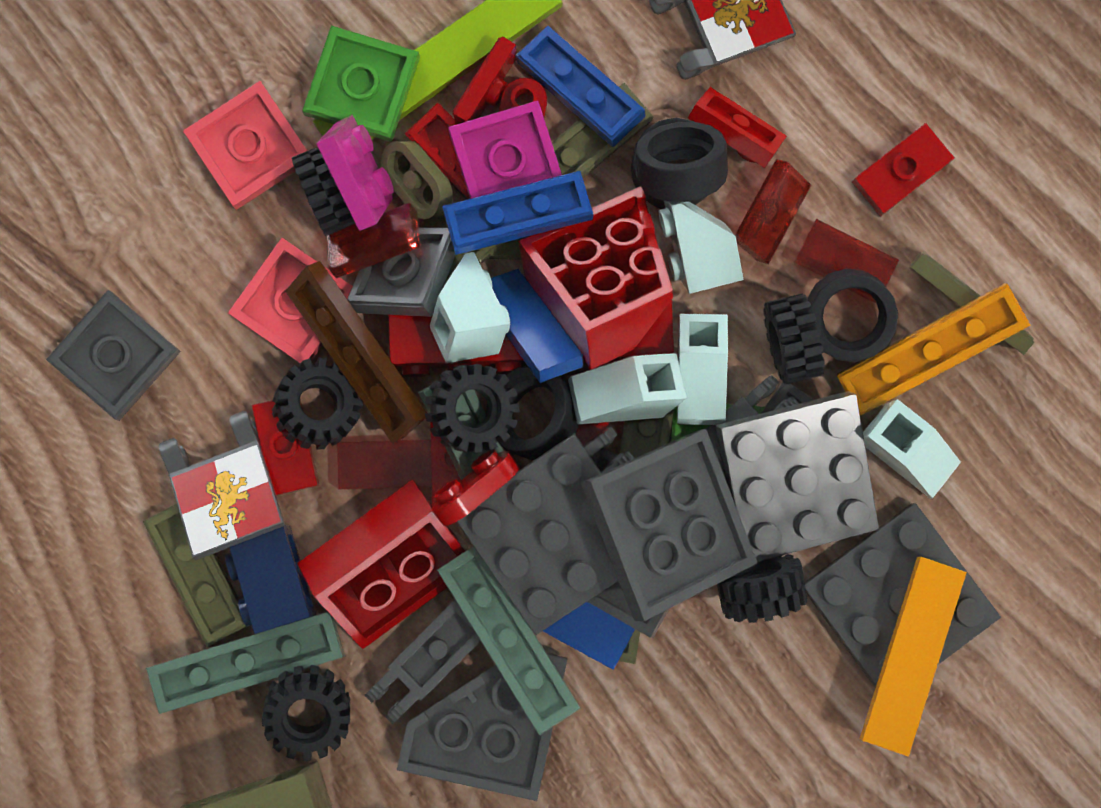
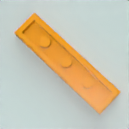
M1004 283L889 345L874 357L862 360L839 372L837 377L846 392L850 391L856 394L859 414L861 416L1031 325L1009 285Z
M917 557L863 725L860 740L909 757L967 572L924 557Z

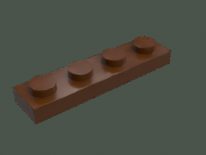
M318 261L306 266L285 292L391 443L394 444L416 428L425 419V413L427 412L323 264Z

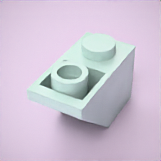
M664 201L665 209H661L658 212L665 238L670 236L672 238L674 252L669 253L667 256L674 281L681 280L688 293L691 294L744 280L736 236L724 222L689 201Z
M474 252L465 253L441 290L429 326L446 363L499 354L505 335L510 329L508 311L504 305H500L492 289L491 277L487 270L482 269Z
M680 314L678 363L687 398L677 406V424L718 425L725 423L728 315Z
M676 353L631 356L571 376L568 379L577 425L663 418L687 398Z
M898 399L885 404L863 432L865 447L930 499H933L961 463L937 430Z

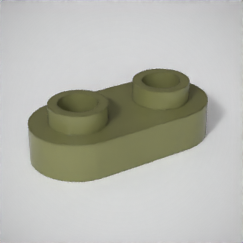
M394 141L385 147L381 156V167L389 174L396 194L411 212L420 219L443 217L442 206L452 204L453 191L447 177L416 142Z

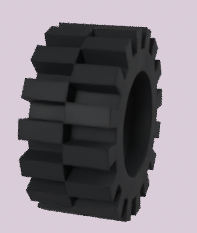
M316 147L292 157L301 186L305 191L307 200L323 234L327 236L356 224L319 148Z
M802 293L765 302L763 313L766 318L764 319V324L768 332L766 333L767 341L770 343V353L774 357V366L778 370V376L782 383L785 385L822 376L824 374L823 366H825L822 353H824L823 345L820 343L819 337L821 335L816 327L817 320L815 314H812V306L807 301V296Z
M318 358L315 364H312L310 359L303 360L299 367L294 365L290 368L286 376L281 380L272 402H275L272 414L273 417L279 418L276 424L279 431L281 432L286 429L289 432L286 439L293 443L297 438L302 441L300 447L309 449L312 444L316 445V450L325 449L330 443L332 446L338 444L357 423L361 415L359 411L363 407V401L361 398H358V394L347 378L339 371L335 361L330 367L326 365V358ZM311 388H319L326 391L334 401L335 409L333 415L325 420H315L308 417L300 405L301 394Z
M482 364L453 367V370H446L439 376L442 379L440 381H433L429 389L434 392L432 396H426L424 404L430 405V413H425L426 422H432L434 425L430 429L433 436L441 437L440 443L446 447H453L457 451L474 453L483 452V450H493L498 447L497 442H505L510 437L506 431L508 428L515 429L518 422L512 419L513 412H519V404H513L511 398L517 396L515 387H507L506 383L510 380L505 374H496L497 369L491 366L483 367ZM470 389L480 392L485 397L488 405V412L484 421L472 428L462 424L456 414L458 398L462 393Z
M789 554L757 562V564L717 584L722 613L725 614L727 619L734 618L736 622H742L746 618L748 623H757L760 618H764L765 622L774 620L773 616L776 615L783 618L789 616V611H799L801 605H806L808 599L800 559L794 558L793 555Z
M301 665L294 667L292 676L287 671H284L279 675L278 683L273 680L269 686L268 695L266 694L262 715V727L265 726L264 735L267 741L274 739L273 749L279 753L286 747V757L293 760L297 751L303 752V761H311L312 752L317 751L319 759L328 756L329 746L334 751L341 746V737L346 738L350 724L349 692L345 693V684L341 679L334 682V673L328 669L324 676L319 675V666L311 665L310 673H303V666ZM311 699L322 704L326 715L317 725L301 726L290 719L288 709L298 700Z

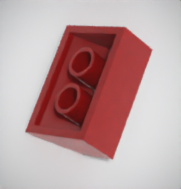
M413 479L297 563L317 601L362 649L366 648L446 589L447 585L437 570L466 552L449 526H443L432 512V503Z

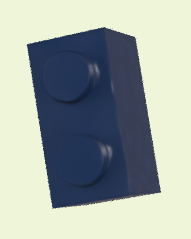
M283 526L229 547L231 553L225 554L226 566L233 581L239 580L244 597L238 600L239 611L245 626L252 625L254 634L317 615L308 584L297 565L301 560L291 526Z

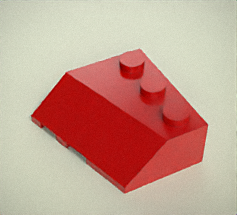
M641 186L593 207V220L531 235L519 241L526 280L581 351L584 361L591 370L634 350L673 298L672 286L661 249H659L653 220L646 204V196Z

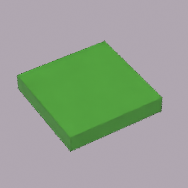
M331 25L302 112L307 117L335 124L337 121L353 115L357 125H363L370 136L392 142L420 59L419 52Z

